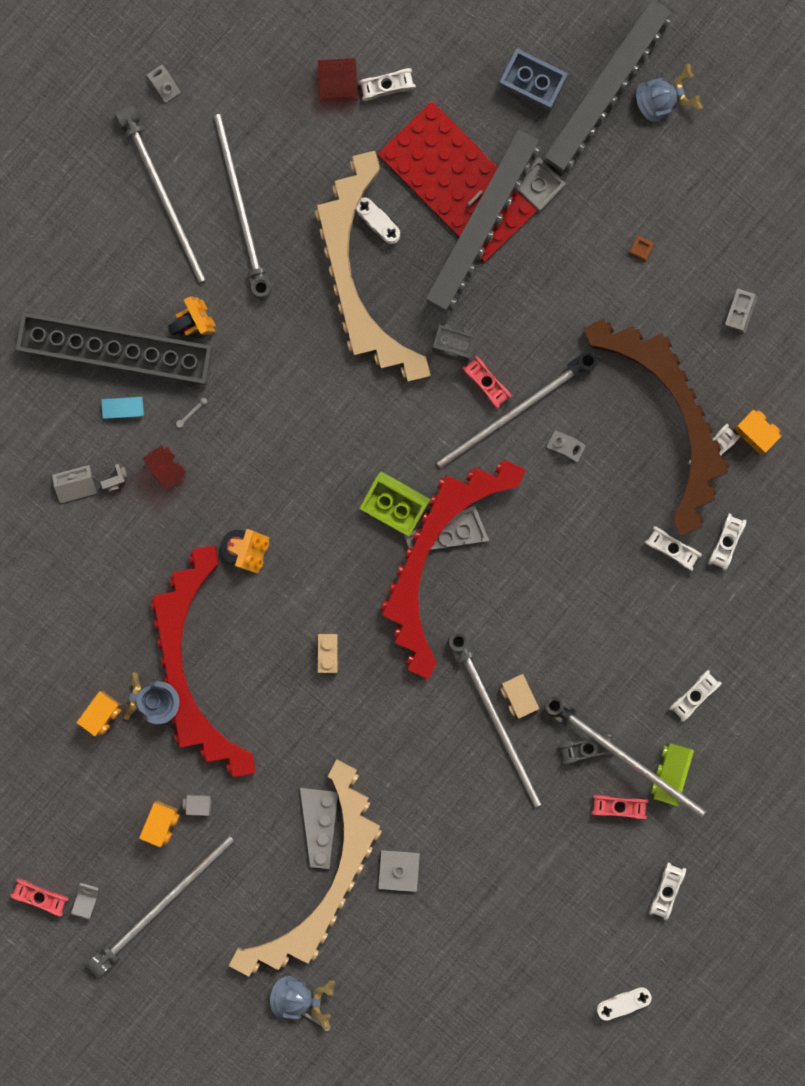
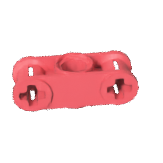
M475 356L474 360L466 367H462L466 375L476 383L497 409L500 408V405L506 399L512 398L510 392L500 384L478 356ZM490 378L492 380L491 386H483L482 380Z
M593 795L594 809L591 811L593 815H614L647 819L645 813L648 799H627ZM621 801L625 804L623 812H617L614 809L617 802Z
M16 879L17 885L14 892L10 895L11 898L42 908L52 914L63 916L62 910L66 901L69 900L67 896L33 885L26 880ZM36 893H43L45 900L37 902L34 897Z

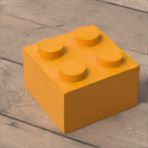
M753 409L734 430L760 455H763L781 437L779 434L780 430L773 423L771 425L765 421L766 416L759 410L756 412Z
M99 691L79 718L77 724L94 736L104 735L110 727L108 724L110 720L116 719L122 711L120 709L122 704L104 691Z
M159 801L154 802L139 839L158 847H162L164 844L167 845L172 836V832L169 831L172 826H176L180 817L177 814L179 809Z

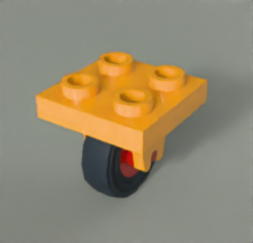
M192 296L184 299L187 309L176 314L177 319L168 326L172 336L181 333L189 336L197 331L203 335H211L216 332L214 320L211 316L208 317L205 311L207 310L205 302Z
M246 529V532L243 530H232L224 536L221 542L222 555L227 561L235 564V566L258 573L263 565V557L269 547L270 537Z

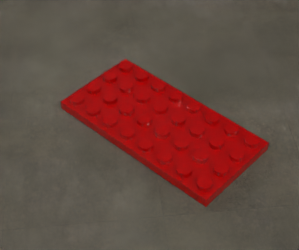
M433 101L378 153V156L459 238L498 169ZM482 190V194L468 207L466 204ZM519 191L517 194H512L511 197L513 199L507 211L503 210V219L499 227H494L492 230L494 231V236L489 245L485 243L483 247L485 252L481 260L484 263L538 211Z

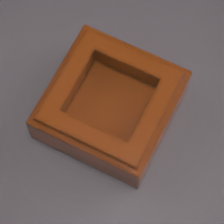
M638 235L629 253L646 261L655 243Z

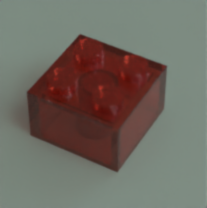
M356 58L317 60L320 103L357 101Z
M161 445L145 456L143 460L163 488L169 492L187 479L184 476L187 472L179 462L177 464L174 462L173 459L176 457L170 448H164Z

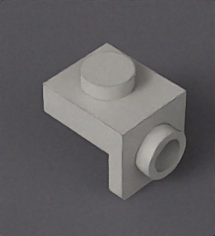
M120 464L115 465L118 476L100 482L103 490L108 489V492L119 489L118 485L126 483L125 478L128 475L125 467H121Z

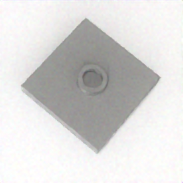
M538 157L531 164L527 176H522L520 179L522 183L519 192L540 212L566 183Z
M381 850L378 889L417 892L420 853Z

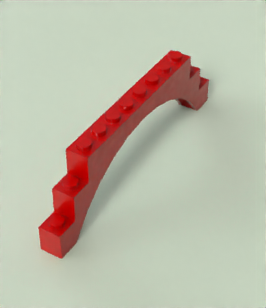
M503 460V462L499 461L494 471L497 473L496 476L475 467L474 470L470 469L465 479L468 481L467 484L448 475H445V478H440L437 484L439 491L437 495L431 497L428 504L431 508L428 513H424L420 521L423 525L420 531L416 530L412 539L415 541L412 548L408 547L404 556L407 560L404 566H399L396 573L399 577L396 583L392 582L388 593H390L388 601L384 599L380 608L382 616L402 624L401 627L397 626L393 637L395 638V643L414 651V654H409L405 663L408 665L407 669L429 679L437 663L424 636L419 616L418 598L421 573L432 545L454 516L470 504L492 493L518 487L526 469Z
M215 545L192 549L193 554H189L191 565H195V568L172 572L173 577H170L171 587L175 588L176 591L153 595L154 600H151L152 611H156L157 619H154L155 628L160 631V638H157L159 649H163L164 654L161 657L162 667L166 668L167 671L164 680L165 683L170 684L176 690L179 696V708L176 715L172 718V724L177 727V732L174 733L176 744H180V747L203 743L204 747H200L202 759L206 758V762L229 758L230 762H227L228 773H232V777L256 773L253 753L229 741L210 724L199 710L187 684L182 659V638L185 620L199 588L219 565Z

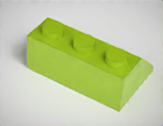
M381 471L359 509L410 537L430 499Z
M668 743V746L664 745L661 754L664 760L662 765H658L656 775L682 793L694 750ZM653 783L651 789L653 799L676 806L679 805V801Z

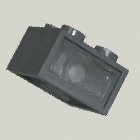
M445 323L443 326L439 325L432 351L469 362L476 339L473 332L462 329V332L454 330L455 326Z

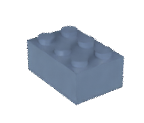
M516 48L499 82V87L550 112L567 79L568 73Z

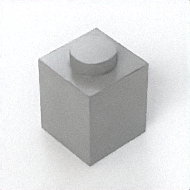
M187 795V799H183V810H186V815L209 816L211 812V795Z

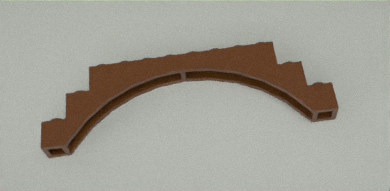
M604 318L584 327V332L592 348L616 353L640 364L660 380L670 391L681 409L689 431L691 468L685 495L673 520L681 537L701 529V523L704 520L700 512H695V510L715 501L714 496L717 493L713 485H708V482L728 474L727 468L730 466L726 458H721L719 451L722 449L717 439L713 441L710 435L713 433L709 422L705 423L702 416H705L701 405L697 406L694 401L697 398L693 388L689 389L686 384L689 380L685 371H680L678 367L681 363L677 354L672 355L670 350L672 344L669 337H664L661 333L641 343L640 340L643 337L640 330H635L633 326L612 335L611 333L614 332L610 321L606 323Z

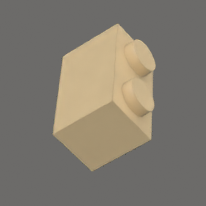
M318 634V673H338V634Z
M523 674L502 683L503 688H500L504 699L508 698L511 703L508 707L512 716L516 715L519 719L539 709Z

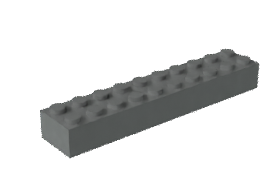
M651 0L545 155L543 162L561 176L564 172L568 173L575 162L573 160L574 157L579 158L585 149V141L590 142L595 134L596 125L601 126L606 118L607 109L611 111L616 104L617 94L622 95L629 83L627 81L628 78L633 79L640 67L638 65L639 62L644 63L649 55V48H654L661 36L659 33L661 31L664 33L672 20L670 18L671 11L657 1Z
M518 130L426 298L428 305L445 314L448 311H453L457 303V294H462L466 287V278H471L475 271V261L481 260L485 252V248H483L485 243L489 245L494 236V231L492 230L494 227H499L503 219V210L507 211L513 199L511 197L512 194H517L522 183L520 179L522 176H527L531 168V159L535 161L541 148L538 146L539 140Z
M22 312L16 351L206 386L213 347Z

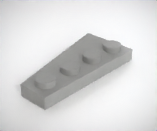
M475 505L462 510L454 516L440 532L430 550L489 541ZM416 530L412 532L410 537L404 534L410 548L414 545L415 541L412 539Z
M300 788L310 867L330 869L338 792Z

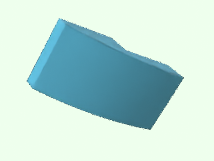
M143 397L101 399L103 418L144 416Z

